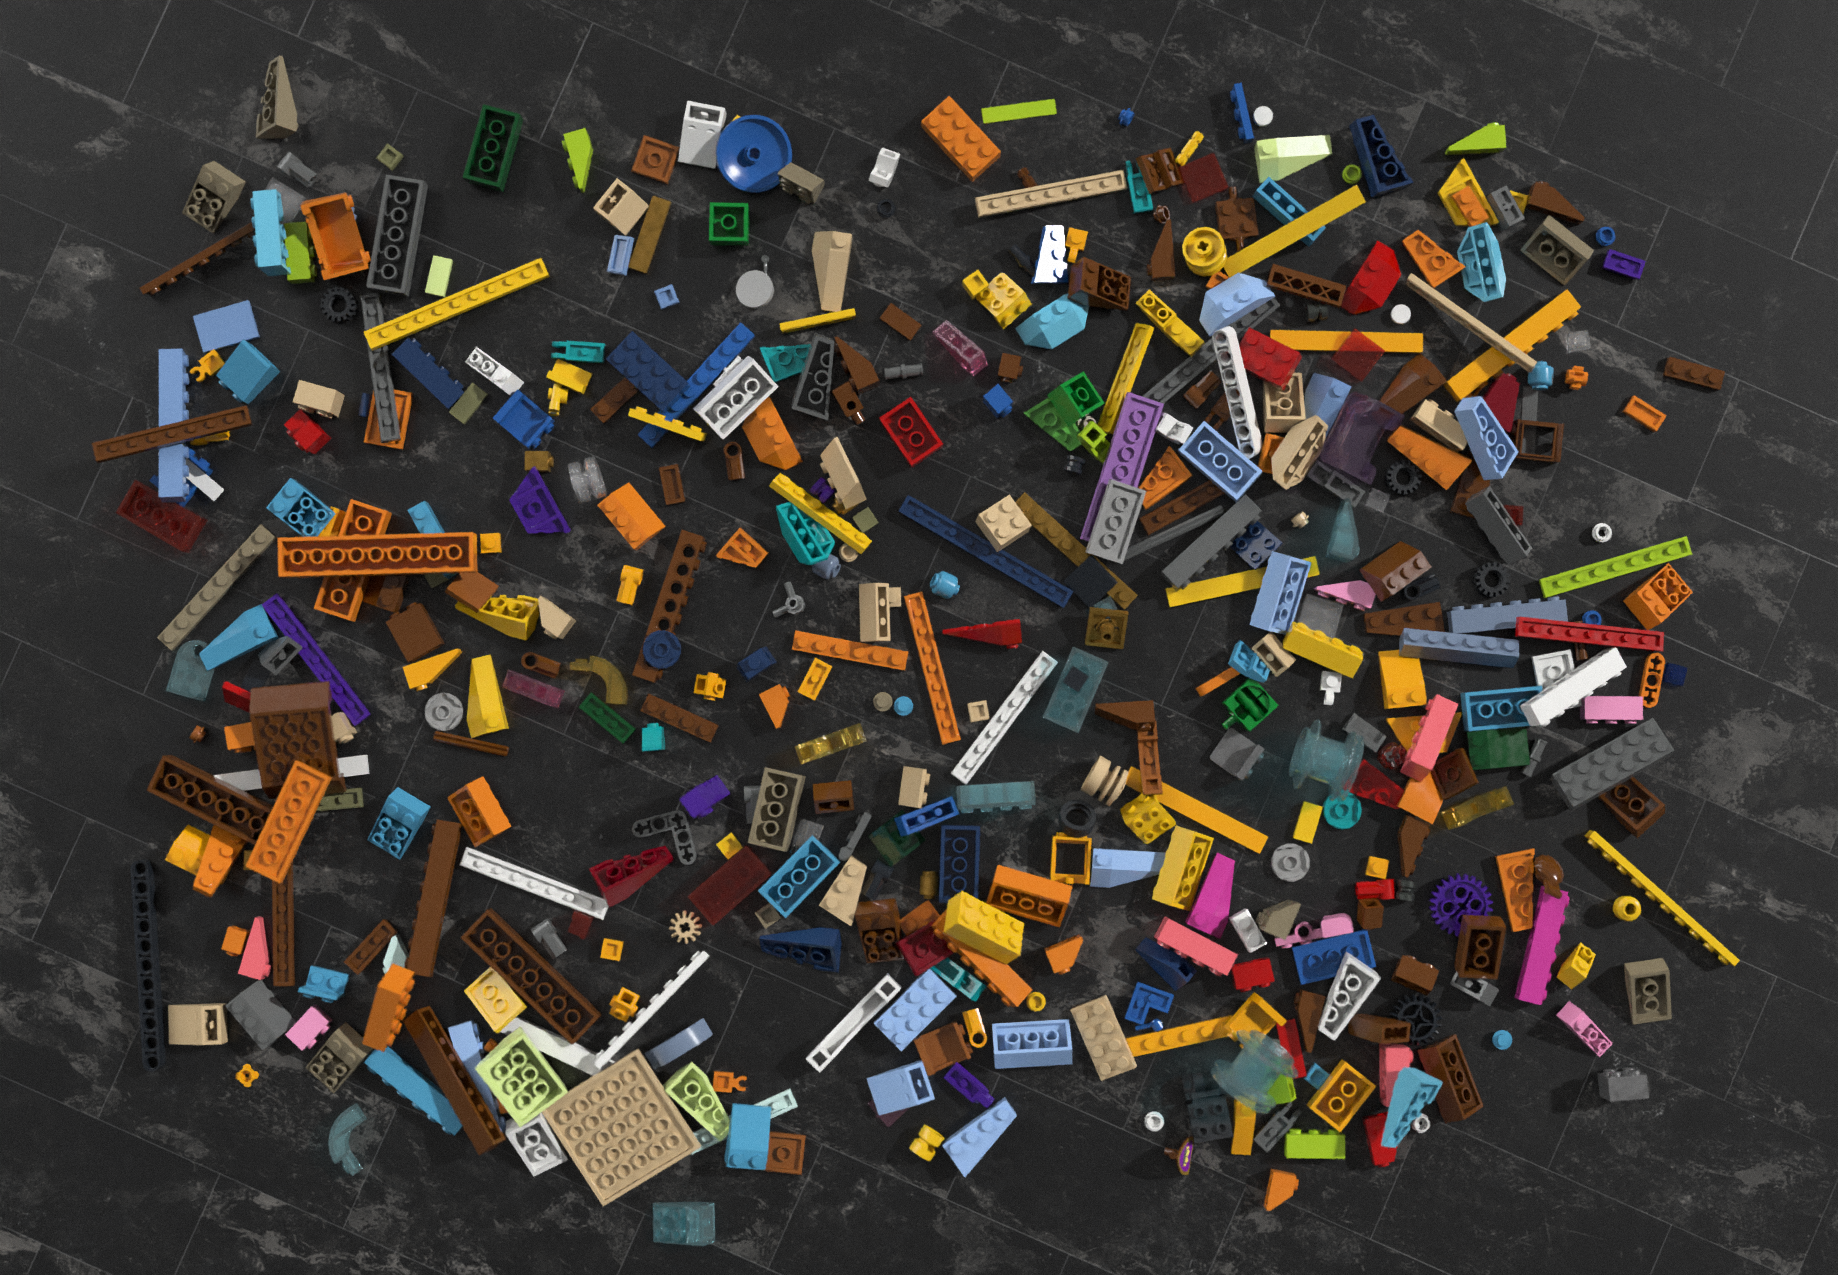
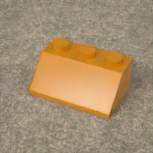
M187 825L173 843L165 860L197 875L210 835L191 825ZM230 870L228 871L220 885L224 884Z

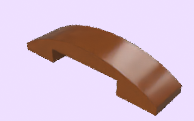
M1155 721L1154 729L1146 732L1137 730L1143 796L1163 794L1157 744V725Z

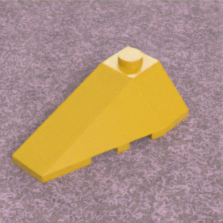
M500 595L499 598L491 597L478 613L459 601L455 605L456 609L508 636L526 641L536 628L540 612L538 599L525 595H518L517 598H507L506 595Z
M491 654L474 658L471 661L467 723L471 738L509 729Z

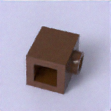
M1002 353L997 377L1001 379V382L1012 384V381L1016 382L1017 377H1021L1023 366H1019L1021 356Z
M1377 898L1358 900L1357 921L1363 929L1373 930L1374 928H1382L1384 907Z

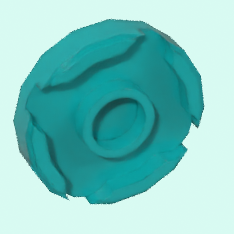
M1337 791L1329 795L1324 801L1322 808L1323 816L1327 823L1338 829H1347L1355 825L1360 819L1362 812L1359 800L1355 795L1346 791Z

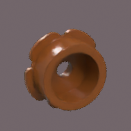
M198 725L189 736L193 743L202 740L206 734L203 731L204 727Z

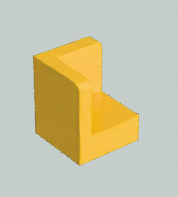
M976 270L962 280L963 287L972 299H975L977 294L989 287L988 282L979 270Z

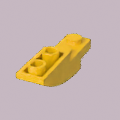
M1148 290L1136 302L1145 315L1177 347L1180 346L1189 356L1192 357L1205 344L1151 290Z

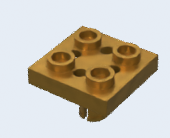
M1090 607L1085 645L1123 649L1128 611Z

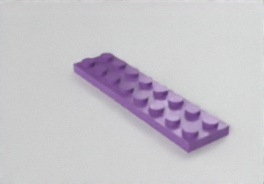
M1130 392L1126 393L1080 539L1086 541L1090 539L1109 479L1138 487L1163 409V403Z

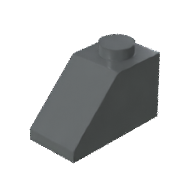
M289 636L273 640L258 654L261 665L277 675L302 649V646Z
M1457 971L1450 982V985L1488 1006H1491L1499 989L1480 978L1459 977Z

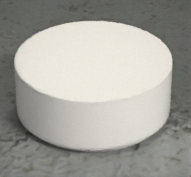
M1266 106L1258 107L1253 114L1255 124L1261 127L1270 124L1273 118L1271 109Z
M1400 304L1392 309L1390 316L1394 323L1404 324L1410 319L1411 312L1406 305Z

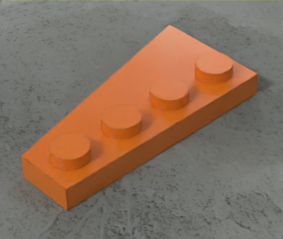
M213 825L193 890L211 898L248 841Z
M1535 848L1495 856L1512 932L1532 928L1533 856Z

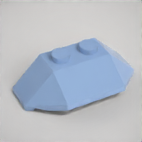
M1237 273L1205 292L1199 321L1208 335L1212 336L1215 331L1230 325L1273 299L1275 295L1270 287L1266 286V281Z

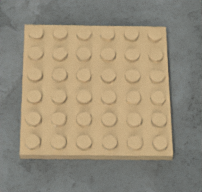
M639 1049L634 1050L572 1088L567 1094L542 1111L603 1206L701 1147L699 1141Z

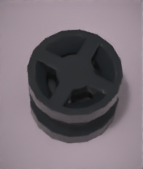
M1067 455L1066 459L1068 462L1063 470L1072 474L1082 475L1081 468L1085 464V459Z

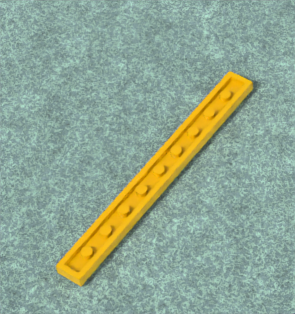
M539 258L364 331V334L373 351L548 278L549 274L542 258Z
M1592 830L1587 832L1585 837L1588 839L1587 843L1594 849L1599 848L1603 852L1602 856L1607 861H1613L1617 864L1616 869L1623 875L1628 874L1632 878L1630 881L1635 886L1646 890V896L1653 901L1656 899L1661 904L1659 907L1667 914L1672 913L1675 916L1674 920L1682 927L1685 925L1690 930L1688 933L1697 940L1700 938L1704 942L1703 946L1711 953L1714 951L1719 955V961L1726 966L1728 964L1735 966L1740 961L1598 833Z

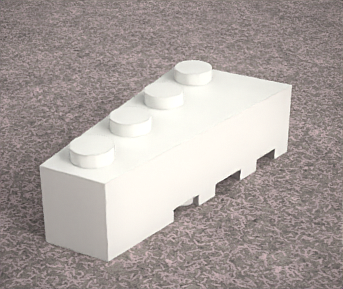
M1348 952L1344 954L1323 1005L1318 1029L1334 1041L1380 980L1377 972Z

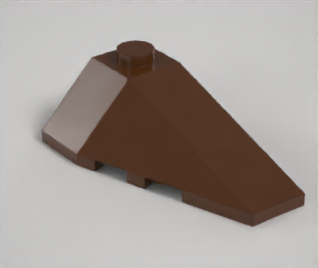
M1418 354L1402 367L1370 415L1379 427L1383 429L1447 380L1433 363L1422 354Z

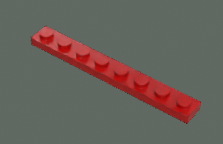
M1516 617L1515 637L1657 652L1663 651L1664 632Z

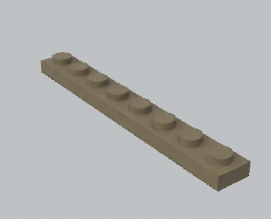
M260 524L157 638L173 651L277 537L264 525Z

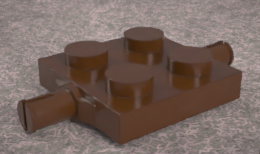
M1229 187L1230 199L1215 203L1218 230L1223 240L1236 241L1237 252L1244 249V239L1259 235L1254 198H1237L1236 187Z

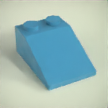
M732 1104L724 1157L727 1167L756 1170L766 1169L771 1107Z

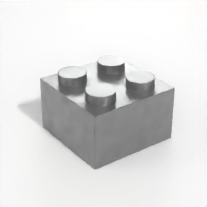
M1625 1067L1623 1071L1605 1069L1603 1070L1604 1073H1598L1600 1097L1610 1102L1649 1098L1647 1075L1640 1072V1070H1635L1634 1067Z

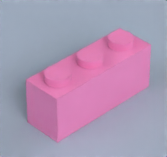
M1588 696L1581 698L1580 720H1586V723H1598V720H1605L1607 724H1617V720H1625V724H1637L1636 720H1643V697Z

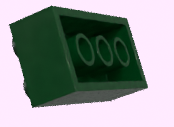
M483 104L463 174V179L467 183L500 192L504 191L523 123V118L520 114Z

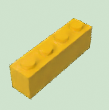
M1292 621L1283 638L1284 649L1350 678L1354 677L1363 661V652L1358 647L1348 646L1340 639H1332L1322 631L1309 629L1307 625L1300 622Z

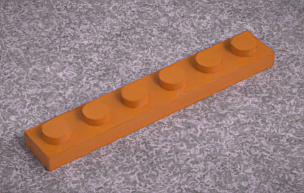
M795 631L792 650L904 671L908 657V651Z

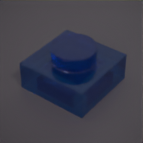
M1667 663L1663 682L1683 686L1688 667Z

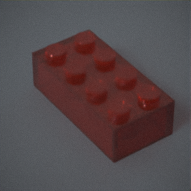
M138 480L133 482L116 511L118 515L186 553H189L208 521L176 502H162L159 498V491Z
M746 845L694 890L688 898L712 925H715L773 873L755 852Z

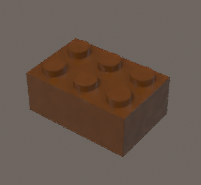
M1462 915L1454 965L1459 977L1498 979L1506 926L1501 917Z

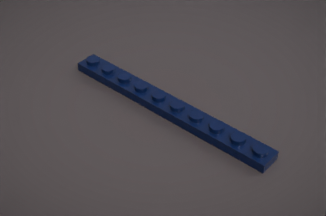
M909 495L898 511L1062 608L1065 607L1073 593L1069 588L1004 550L997 552L990 542Z

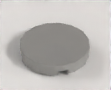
M748 271L737 282L736 295L739 301L746 307L757 309L767 305L773 297L774 286L772 280L762 271Z
M450 693L436 694L425 705L426 721L436 730L448 731L454 729L463 718L464 709L462 703L456 696Z
M1286 843L1274 851L1271 857V867L1278 878L1284 881L1295 882L1302 879L1309 870L1310 859L1308 853L1301 846Z

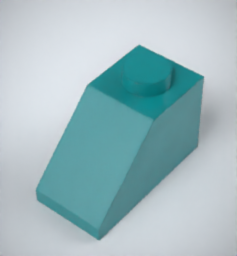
M658 723L647 724V728H642V751L666 749L663 726H659Z

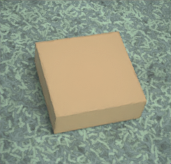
M986 700L967 704L970 722L990 719Z

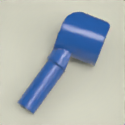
M1154 1019L1150 1023L1135 1026V1030L1138 1031L1152 1027L1154 1032L1163 1029V1024L1161 1020Z

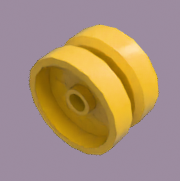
M1208 227L1197 228L1185 237L1182 245L1183 255L1187 266L1193 273L1200 276H1211L1225 266L1227 250L1222 236L1215 229Z

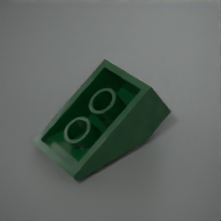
M1526 726L1467 731L1470 764L1473 770L1530 765Z

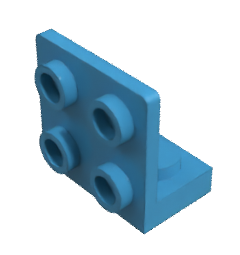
M312 965L310 966L306 985L299 987L298 992H302L304 997L314 998L319 996L322 997V1001L333 1003L334 1000L337 1001L345 996L350 974Z

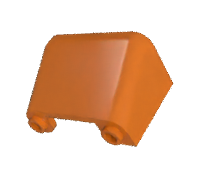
M345 192L301 202V210L303 215L307 216L305 220L308 223L319 258V264H321V273L324 280L369 268L371 257L369 251L365 252L351 208L354 207L351 195L348 196Z

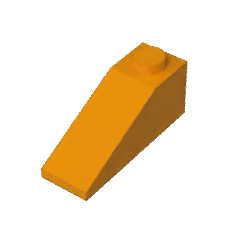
M457 648L404 666L403 670L409 688L416 689V692L427 689V685L433 683L462 653L461 649Z
M1234 1095L1231 1154L1251 1155L1256 1119L1257 1100L1255 1097Z

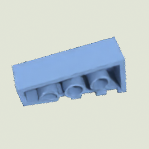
M1481 396L1463 398L1454 412L1483 480L1502 479L1519 451Z
M1005 1097L942 1142V1146L964 1177L967 1176L1017 1116Z

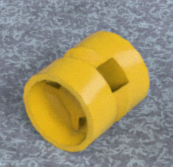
M924 1124L918 1133L919 1138H915L909 1148L923 1159L931 1161L936 1153L935 1148H939L945 1138L939 1132Z

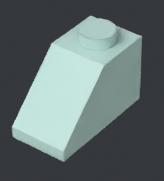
M399 934L391 938L383 962L385 974L392 964L404 968L406 957H409V953Z

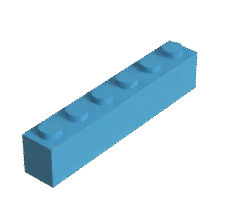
M388 1046L384 1052L374 1049L364 1062L367 1065L366 1068L371 1073L379 1074L386 1085L394 1086L401 1097L409 1098L416 1109L424 1110L427 1113V1117L435 1123H440L443 1126L442 1129L449 1135H456L463 1126L442 1089Z

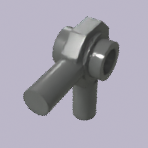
M791 582L784 583L788 598L784 606L772 611L775 618L788 612L794 615L803 612L806 606L803 597L795 594Z

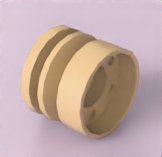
M1099 756L1087 775L1081 791L1090 796H1093L1097 790L1100 791L1098 800L1101 802L1105 795H1107L1105 804L1110 806L1121 794L1129 772L1124 769L1120 776H1118L1120 766H1116L1111 772L1109 771L1111 761Z

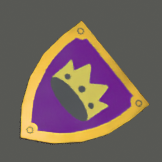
M1193 1136L1188 1137L1179 1150L1166 1147L1164 1155L1169 1156L1171 1159H1176L1178 1171L1182 1175H1189L1194 1145Z

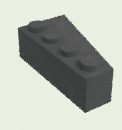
M814 333L791 402L792 409L828 420L834 352V340L832 338Z

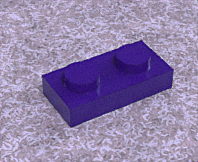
M1609 249L1602 269L1639 280L1646 261Z

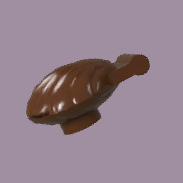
M1539 855L1534 861L1535 876L1540 882L1544 883L1545 894L1560 899L1562 893L1560 892L1559 884L1564 878L1563 869L1553 857Z

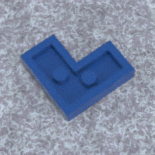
M1137 981L1124 1018L1143 1025L1149 1007L1168 1013L1174 994Z

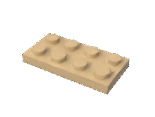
M1107 995L1070 1009L1101 1081L1137 1067Z

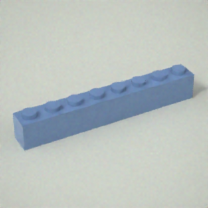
M159 349V426L189 419V411L186 410V403H189V393L186 391V385H189V375L186 373V366H189V357L184 353L183 349ZM186 442L159 448V498L162 502H186V495H189V484H186V477H189V466L186 465V458H189V448L186 447Z

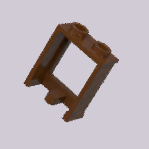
M1515 420L1512 424L1510 435H1512V442L1519 452L1514 459L1546 463L1560 462L1564 424ZM1524 425L1554 429L1551 456L1522 453Z

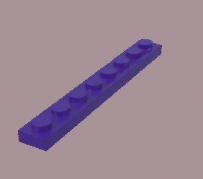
M276 593L263 603V608L283 634L289 636L302 646L298 653L320 682L330 681L333 699L353 725L357 726L369 717L371 713L282 597Z

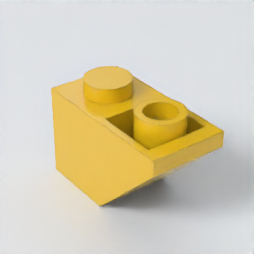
M1579 943L1562 964L1557 978L1570 989H1573L1586 979L1596 954L1584 944Z

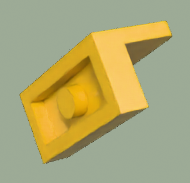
M557 359L553 370H549L546 378L584 395L592 374Z

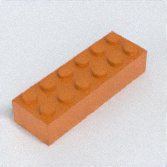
M351 499L338 536L385 535L392 513ZM370 576L324 577L313 609L355 622Z

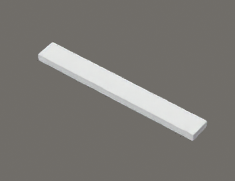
M1044 651L1041 652L951 772L953 776L965 785L969 782L1058 663Z
M367 755L338 758L340 773H344V777L370 774ZM259 769L213 775L243 791L262 788Z
M466 847L459 864L465 868L604 920L609 907L603 898Z

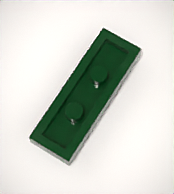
M592 692L579 706L580 709L623 744L636 730V728Z

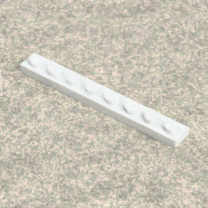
M704 950L702 953L699 951L695 953L691 958L693 962L688 967L684 965L677 972L679 976L674 981L670 979L664 985L665 991L661 995L657 993L649 1001L651 1005L647 1009L643 1007L636 1014L637 1020L634 1023L629 1022L622 1029L624 1033L620 1037L616 1035L608 1043L610 1047L606 1051L601 1050L596 1055L595 1059L597 1061L594 1065L601 1069L710 956Z

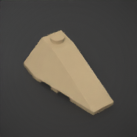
M836 231L815 232L812 255L821 309L824 311H841L852 245V234Z

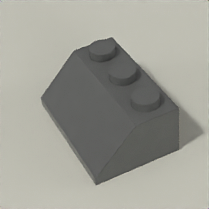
M262 980L256 981L225 1006L262 1050L269 1048L297 1023Z

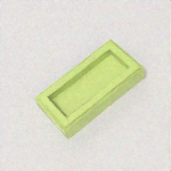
M433 255L425 290L426 294L445 298L453 263L452 259Z

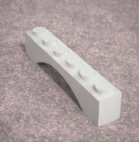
M887 973L808 1054L806 1060L816 1070L821 1072L856 1033L897 994L901 986Z

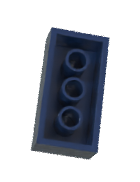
M633 331L606 358L620 374L664 414L690 388V384Z
M941 825L939 903H948V900L961 891L978 899L980 826Z

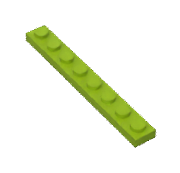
M1685 536L1539 579L1543 597L1546 598L1692 555L1688 538Z

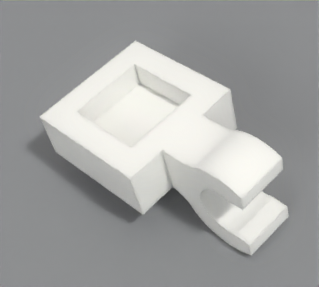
M1322 671L1320 690L1325 691L1323 704L1333 705L1334 692L1340 693L1341 673Z

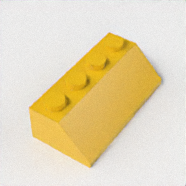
M1175 826L1169 848L1165 853L1163 866L1159 871L1157 885L1153 890L1152 899L1190 911L1214 838Z

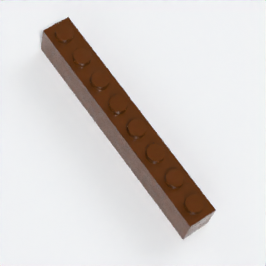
M437 819L436 824L432 826L431 835L434 836L432 843L430 842L428 845L427 853L430 856L429 861H426L424 865L425 881L422 880L420 885L422 896L421 900H418L416 904L418 916L412 924L414 935L409 940L408 949L410 950V955L406 957L404 968L413 971L414 975L433 976L463 826L460 823Z
M427 1006L416 1010L403 1021L478 1154L481 1155L491 1151L506 1140L504 1134L432 1008Z

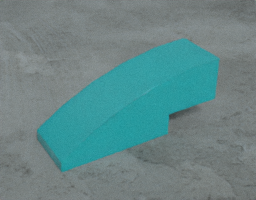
M949 957L930 968L975 1002L987 987Z

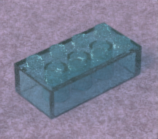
M1072 647L1042 718L1078 733L1109 662ZM1072 666L1089 676L1079 692H1076L1062 682Z
M1034 781L956 786L957 809H961V813H972L973 809L981 808V812L993 811V807H1000L1001 811L1012 810V806H1019V809H1031V805H1036Z

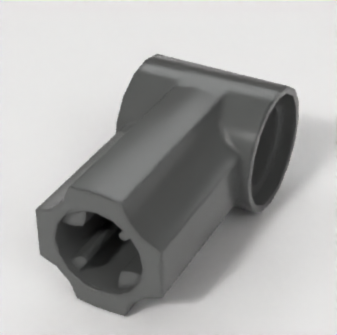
M289 151L277 165L279 169L290 177L293 176L307 188L314 184L318 176Z
M761 785L744 786L747 824H752Z
M548 918L531 929L539 943L543 944L552 959L567 950L556 934V928Z

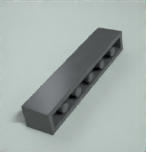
M1245 494L1161 572V576L1176 591L1179 588L1185 589L1191 583L1189 579L1193 575L1199 576L1205 570L1203 568L1208 562L1212 564L1219 557L1217 555L1218 552L1222 549L1226 551L1233 544L1231 540L1235 537L1239 539L1247 531L1245 528L1249 524L1253 526L1260 519L1259 515L1262 510Z

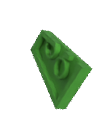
M1049 398L1024 412L1025 416L1069 452L1082 445L1077 438V435L1080 433L1077 425L1074 423L1068 427Z

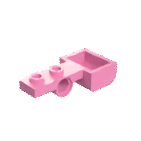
M1346 913L1324 916L1321 921L1322 928L1313 929L1310 923L1303 921L1297 924L1294 933L1288 934L1286 940L1276 936V946L1289 948L1293 946L1292 943L1296 942L1304 945L1312 943L1311 939L1352 933L1354 930L1353 922ZM1299 927H1307L1309 934L1307 936L1300 935L1298 932Z

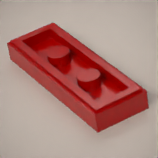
M1295 1019L1286 1020L1282 1027L1276 1023L1283 1061L1289 1060L1292 1079L1307 1076Z

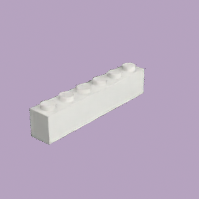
M1616 647L1605 648L1520 707L1530 726L1544 727L1550 723V719L1553 717H1559L1564 714L1566 708L1577 705L1579 699L1586 698L1593 694L1594 689L1605 686L1607 680L1621 675L1620 671L1625 669L1626 665Z

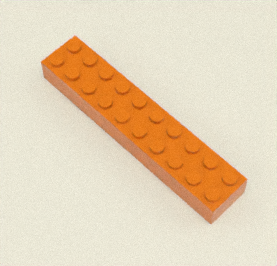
M473 532L278 538V576L282 578L477 573V534Z

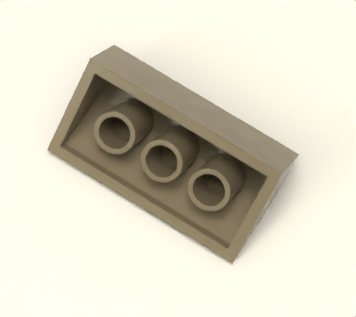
M765 767L748 843L785 852L789 851L806 776Z

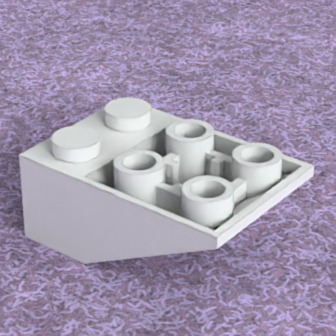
M687 101L678 162L716 169V145L724 129L727 114L725 108Z

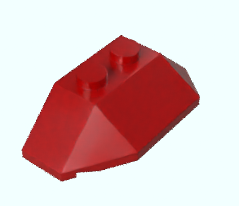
M1377 240L1345 291L1341 308L1355 315L1382 307L1401 276L1394 250Z

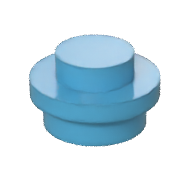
M902 696L896 699L894 709L897 714L905 716L911 713L913 703L908 697Z
M1499 1030L1494 1033L1492 1042L1496 1048L1504 1050L1511 1046L1512 1036L1505 1030Z

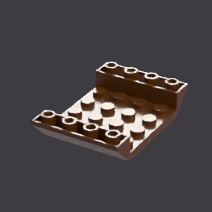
M330 681L251 688L250 718L261 785L269 799L278 798L295 760L332 777L324 794L346 792L344 773H340L329 705L332 701Z

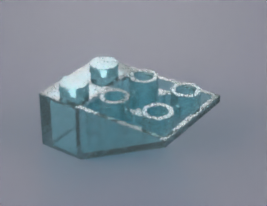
M653 1203V1242L704 1246L715 1242L714 1203Z

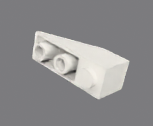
M477 347L465 361L510 396L517 389L519 390L524 383Z

